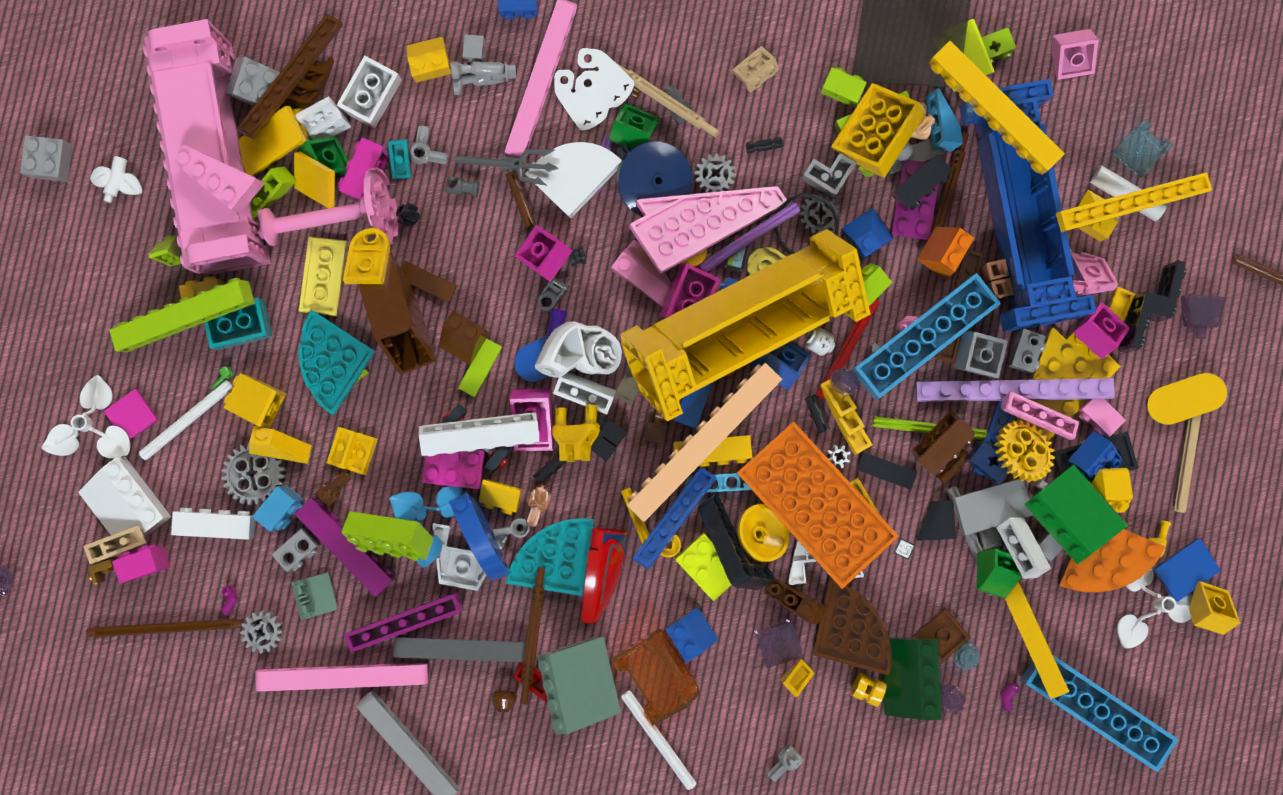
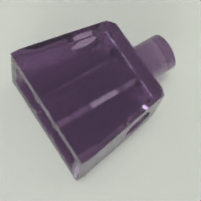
M1194 294L1181 296L1184 327L1194 328V339H1206L1207 329L1219 326L1225 297Z

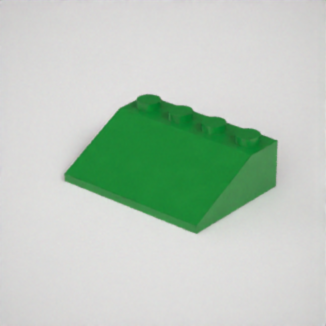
M1074 464L1024 504L1077 565L1128 526Z

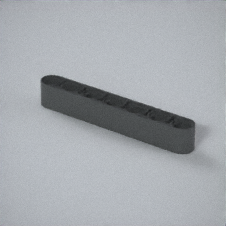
M394 637L393 657L524 662L526 642Z

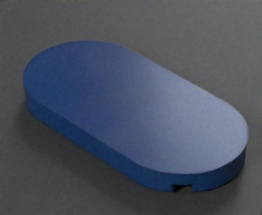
M546 336L525 345L516 354L515 369L519 376L527 381L539 382L550 377L535 368L537 359L544 347Z

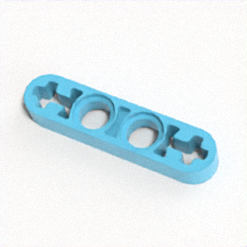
M737 473L717 474L714 476H716L718 486L715 489L709 488L707 492L751 489L746 483H743V488H740L741 481ZM691 476V477H689V478L686 479V481H685V487H686V485L689 483V481L692 479L693 476ZM727 478H736L737 485L734 488L728 487L726 484Z

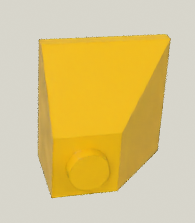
M1087 190L1077 207L1105 199ZM1119 217L1079 227L1078 229L1101 242L1109 238L1118 223Z

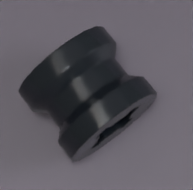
M583 245L577 249L570 248L572 252L569 256L572 267L580 263L583 265L587 264Z

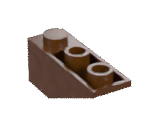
M774 577V580L768 584L764 591V594L809 624H819L828 608L813 597Z

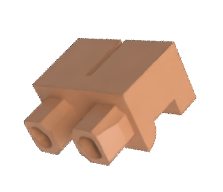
M1005 259L989 262L981 267L984 282L997 299L1014 295L1010 278L1003 279L1009 276Z

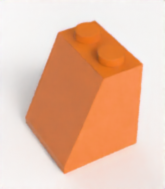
M935 227L917 260L947 280L956 271L974 237L961 228Z

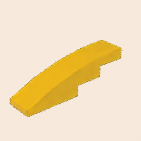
M838 376L822 383L820 386L826 401L854 455L871 447L873 444L863 430L865 426L855 411L857 407L849 394L846 396L842 395L847 393Z

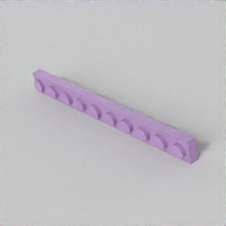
M1114 378L916 382L917 402L1003 401L1009 392H1014L1029 400L1115 398Z

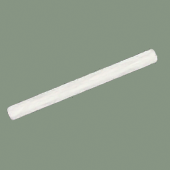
M226 380L145 446L139 452L141 458L148 460L233 389L232 384Z
M630 690L625 692L621 696L622 700L686 789H692L696 785V781Z

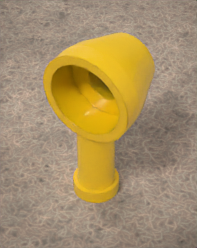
M1161 521L1158 538H1149V540L1166 548V537L1171 523Z

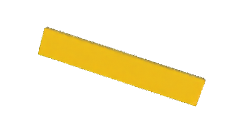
M1018 582L1005 600L1050 699H1054L1069 693V690Z

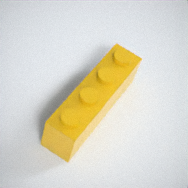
M750 435L726 437L698 467L710 466V462H717V465L729 464V460H736L737 463H748V459L752 458ZM683 441L673 442V450L678 449L680 451L684 447Z

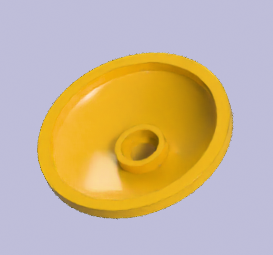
M765 504L751 506L741 515L738 523V537L741 546L750 557L757 561L770 562L780 558L785 553L789 544V531Z

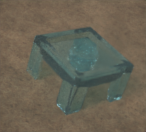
M1146 119L1137 124L1112 151L1139 178L1149 173L1154 167L1153 164L1173 146L1168 139L1160 142L1147 130L1152 125Z

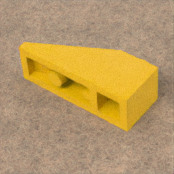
M253 426L249 442V454L308 464L312 445L274 429Z

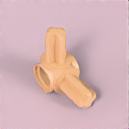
M921 103L925 116L911 137L927 140L935 119L931 114L926 116L927 106L925 103Z

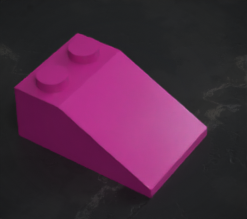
M513 389L510 397L511 415L536 412L539 442L514 445V450H553L551 389Z

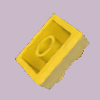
M443 37L406 46L411 74L416 83L452 74Z
M1127 468L1099 469L1091 484L1117 513H1124L1129 508V503L1133 498L1129 470Z
M484 479L482 481L479 502L483 503V507L494 509L495 506L502 508L501 512L512 515L513 512H518L524 490Z
M1201 581L1197 582L1189 606L1194 626L1224 635L1239 625L1240 620L1229 591Z

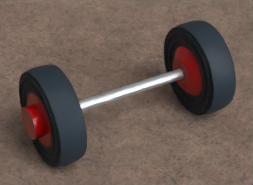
M459 404L452 411L449 410L444 415L442 423L462 421L467 410ZM501 446L492 452L490 449L483 448L490 454L488 462L483 469L490 475L498 468L502 469L508 462L507 458L513 449Z

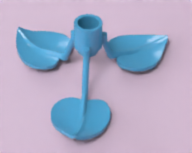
M445 486L440 489L436 496L438 507L423 506L422 497L415 492L398 493L389 497L396 519L415 520V522L420 523L421 520L425 519L427 510H440L444 517L454 516L449 501L463 495L464 489L463 487ZM431 535L434 540L427 559H418L416 561L423 568L430 565L441 552L442 543L436 535Z

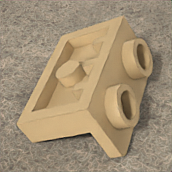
M761 46L732 70L751 93L759 88L768 78L774 76L779 68L776 58Z

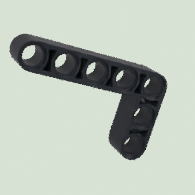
M712 495L699 504V513L731 585L735 588L759 590L772 582L774 576L767 566L748 562L721 499L716 495Z

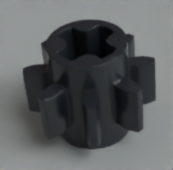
M409 202L406 205L401 204L396 211V216L399 217L397 222L407 227L410 224L415 225L420 218V213L417 212L418 207Z

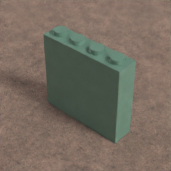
M604 636L592 637L537 656L555 734H569L621 713Z

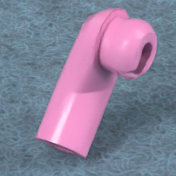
M905 316L898 323L897 330L900 332L918 317Z

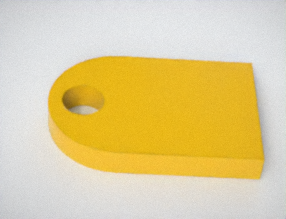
M368 228L358 232L350 242L343 275L345 284H384L390 253V241L383 231L376 228ZM376 236L373 241H367L369 237Z

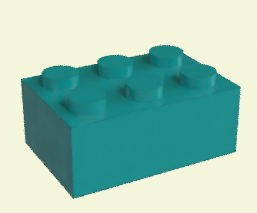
M254 298L255 304L205 322L204 325L210 349L221 350L273 337L265 300Z

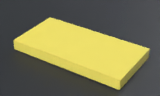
M308 237L299 312L310 313L313 310L320 315L338 317L347 241Z

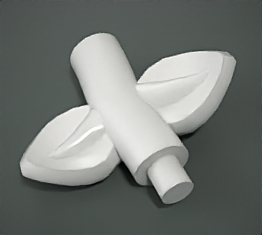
M114 156L111 170L110 168L100 166L92 172L91 182L97 187H104L103 193L105 197L103 201L111 203L113 197H117L119 190L128 195L142 193L143 189L137 177L133 174L125 173L128 162L126 159Z

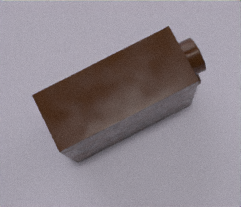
M390 251L384 284H358L376 342L398 373L403 375L436 362L437 359L413 287Z

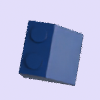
M498 0L500 17H504L507 20L515 19V17L532 19L534 16H538V0Z
M698 606L665 627L686 663L702 654L718 640Z

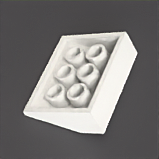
M115 457L101 468L78 492L110 535L140 525L145 538L171 518L170 514L126 457Z

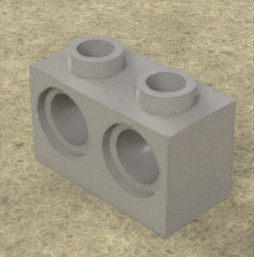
M303 528L277 549L272 556L286 572L292 570L295 572L304 565L302 563L307 557L310 559L318 552L317 548L320 544L306 528ZM303 540H306L309 544L307 550L301 547ZM288 553H292L294 556L292 563L287 561Z

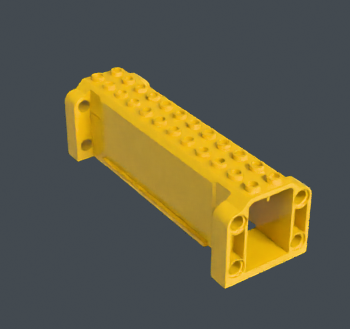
M825 229L810 237V245L712 294L653 326L642 330L636 325L620 334L622 339L621 345L631 374L642 395L666 421H669L683 413L679 399L830 321L829 317L835 318L844 313L857 322L870 315L857 249Z

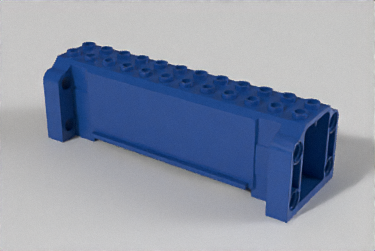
M1050 79L999 88L1047 135L1045 123L1041 124L1039 109L1054 96ZM963 102L959 107L962 124H975L978 149L1000 260H1006L1009 276L1004 277V279L1010 278L1014 295L1008 296L1011 310L1000 315L1002 331L1008 332L1049 325L1096 313L1093 295L1078 298L1075 295L1071 276L1075 273L1067 232H1061L1056 213L1062 211L1054 166L1043 175L1035 172L1031 168V164L1026 159L1021 158L1017 154L1016 149L1012 145L1007 144L997 130L995 131L989 127L988 121L983 116L981 117L975 113L974 107L969 102Z

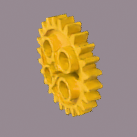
M1022 420L1017 423L1013 421L1005 425L999 431V435L996 436L998 442L994 445L999 448L995 453L1001 456L997 460L1004 462L1001 467L1008 468L1007 474L1013 472L1014 479L1019 476L1021 482L1026 480L1029 483L1031 481L1036 482L1047 476L1046 474L1051 472L1050 467L1054 466L1051 460L1055 459V457L1050 455L1054 449L1049 448V445L1052 443L1045 440L1048 436H1042V429L1037 431L1036 425L1034 424L1030 427L1028 421L1024 424Z

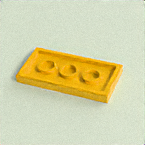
M285 106L276 112L255 140L246 135L239 139L243 168L246 174L255 177L306 141L290 106Z

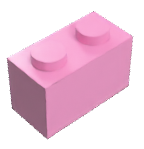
M1089 399L1077 411L1080 414V419L1085 423L1091 424L1094 427L1093 431L1103 437H1110L1126 421L1105 399Z

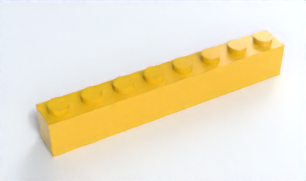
M951 41L930 60L931 69L936 74H940L950 88L958 91L960 98L964 102H969L974 107L975 113L981 117L983 116L988 121L989 127L995 131L997 130L1002 135V139L1007 144L1012 145L1016 149L1017 154L1031 164L1030 166L1035 172L1043 175L1065 154Z

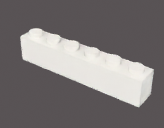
M536 412L418 426L422 456H435L442 453L453 454L458 451L471 452L476 449H493L499 446L511 447L516 444L539 442Z

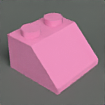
M1091 29L1053 35L1051 53L1057 80L1095 74L1099 39Z

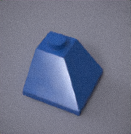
M873 208L841 228L850 244L857 249L861 260L894 239Z

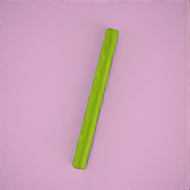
M874 417L872 422L873 427L929 433L937 425L884 417ZM972 428L976 433L974 439L985 440L986 430Z

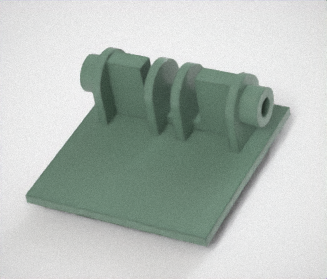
M329 572L291 583L301 620L338 610Z

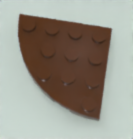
M830 579L824 605L828 608L820 621L813 655L890 675L892 665L891 643L879 613L858 591L848 585L841 589L834 580Z

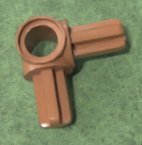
M544 485L536 487V489L533 488L528 505L531 509L526 523L532 527L537 526L541 512L547 511L552 494L544 489Z

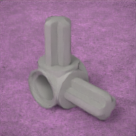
M419 126L416 141L412 143L411 147L412 161L416 164H427L428 161L446 164L448 155L432 151L429 145H427L429 128ZM421 150L425 155L418 158L414 155V152Z
M789 744L779 753V762L767 775L775 782L787 770L794 771L797 769L804 758Z

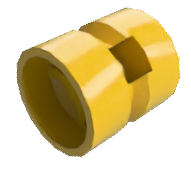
M675 534L660 555L673 557L680 551L681 541L678 535Z
M859 673L852 686L851 696L859 700L865 699L866 703L878 707L884 697L886 683L877 679L872 681L870 676Z

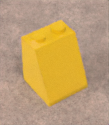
M240 373L232 383L234 387L231 393H228L225 397L224 409L259 427L271 428L287 393L249 375Z

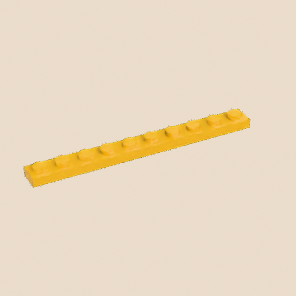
M1206 172L1056 213L1061 232L1203 194L1212 191Z

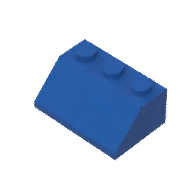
M790 341L748 364L756 367L758 364L763 366L766 363L782 378L778 384L789 390L800 376L811 355Z

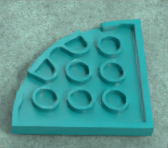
M311 310L301 331L302 336L299 345L300 369L305 384L315 397V400L327 412L335 416L376 351Z
M575 518L564 520L536 533L523 545L513 560L509 569L510 574L507 575L506 584L533 588L536 583L537 567H544V590L582 596L588 553L590 551L591 531L594 527L595 519Z

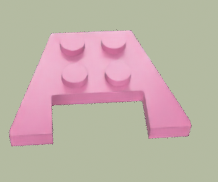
M1070 249L1074 273L1078 281L1073 280L1076 297L1116 289L1118 282L1104 258L1081 252L1079 255L1073 253Z

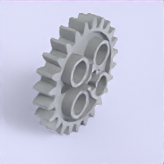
M249 443L247 449L240 445L241 451L239 452L234 449V457L228 455L230 462L223 463L228 466L227 469L221 470L226 473V476L221 479L227 481L223 487L230 488L227 493L230 495L235 493L233 499L237 500L240 498V503L244 504L247 500V504L252 505L254 500L256 505H260V499L265 502L278 485L284 486L280 482V479L286 478V476L281 474L286 468L280 467L284 461H277V458L249 454ZM251 457H253V459H254V460H253V467H252V463H251V461H250V458H251ZM265 458L266 465L260 468L258 462L260 459ZM243 461H246V463H247L246 469L243 470V471H240V470H239V465H240V463L243 462ZM253 470L258 472L254 475V477L250 476V474L253 473ZM264 477H268V485L262 487L261 480ZM248 480L249 487L243 490L241 484L243 481Z

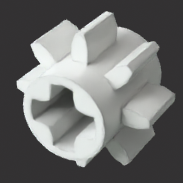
M833 445V451L827 450V453L830 454L828 459L833 462L834 466L839 464L840 468H843L844 462H850L847 459V455L850 452L844 451V445L840 449ZM841 452L842 460L836 461L834 454Z

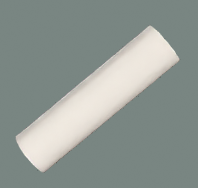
M1102 165L1099 166L1090 181L1091 184L1113 197L1142 190ZM1163 204L1138 212L1153 221H1157L1163 215L1168 205Z

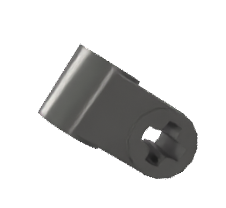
M554 276L551 282L548 281L538 298L540 310L545 313L552 312V308H555L564 297L570 285H565ZM544 299H550L552 301V304L549 307H543L541 305Z

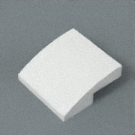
M329 96L295 114L297 120L307 129L309 136L313 140L336 136L351 127L344 114Z

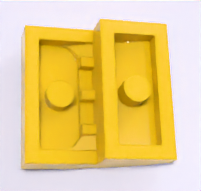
M338 427L327 464L367 475L378 439Z

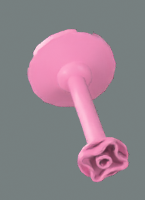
M377 167L371 168L366 171L364 195L359 203L275 218L273 212L268 208L258 210L260 221L259 236L261 239H265L270 246H275L279 240V233L363 218L365 222L371 225V228L383 231L389 239L390 245H393V237H397L399 233V222H397L399 217L396 216L395 198L390 199L389 191L386 185H390V182L383 170Z

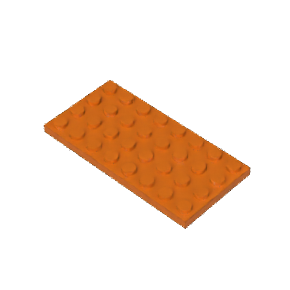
M794 421L737 472V475L841 589L899 537Z

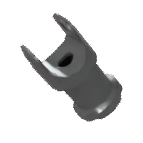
M447 177V181L456 183V186L454 188H444L446 193L455 195L468 194L476 198L478 197L479 181L471 182L464 181L463 178Z

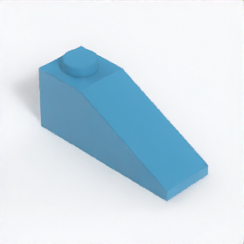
M935 89L925 97L927 114H931L935 119L930 132L932 147L936 150L952 152L963 144L961 127L940 89Z

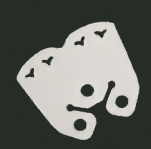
M582 48L578 54V65L581 68H595L597 66L599 70L584 71L576 79V91L574 93L571 92L574 80L573 72L570 70H558L554 76L555 93L580 130H588L597 126L606 118L609 108L620 106L628 98L633 90L634 80L601 50ZM586 54L592 56V61L589 63L584 61ZM562 76L568 77L567 84L560 82ZM586 79H590L592 81V85L590 87L584 86V81ZM629 84V86L626 87V91H624L623 85ZM615 95L620 96V98H617L616 101H613ZM596 112H602L598 115V118H596ZM585 120L591 121L590 123H586L585 125H583L585 123Z

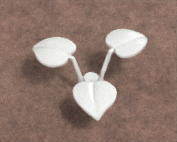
M96 375L91 378L80 394L81 406L86 409L91 408V410L86 413L83 412L82 415H75L71 420V426L66 424L55 426L41 448L59 456L71 455L80 445L76 438L79 435L78 431L87 432L90 430L102 436L97 441V449L102 456L115 458L129 454L130 439L122 428L109 426L104 434L92 427V420L88 417V415L95 412V409L103 410L107 408L113 399L111 388L100 376Z
M1151 568L1141 578L1126 587L1134 592L1142 588L1143 591L1155 596L1156 599L1153 605L1156 610L1140 616L1138 619L1134 615L1123 616L1117 624V633L1121 645L1124 648H1133L1141 644L1148 635V626L1141 621L1161 612L1168 613V616L1178 623L1190 620L1189 606L1192 596L1188 594L1176 602L1169 594L1168 597H1164L1147 589L1145 586L1151 584L1154 576Z

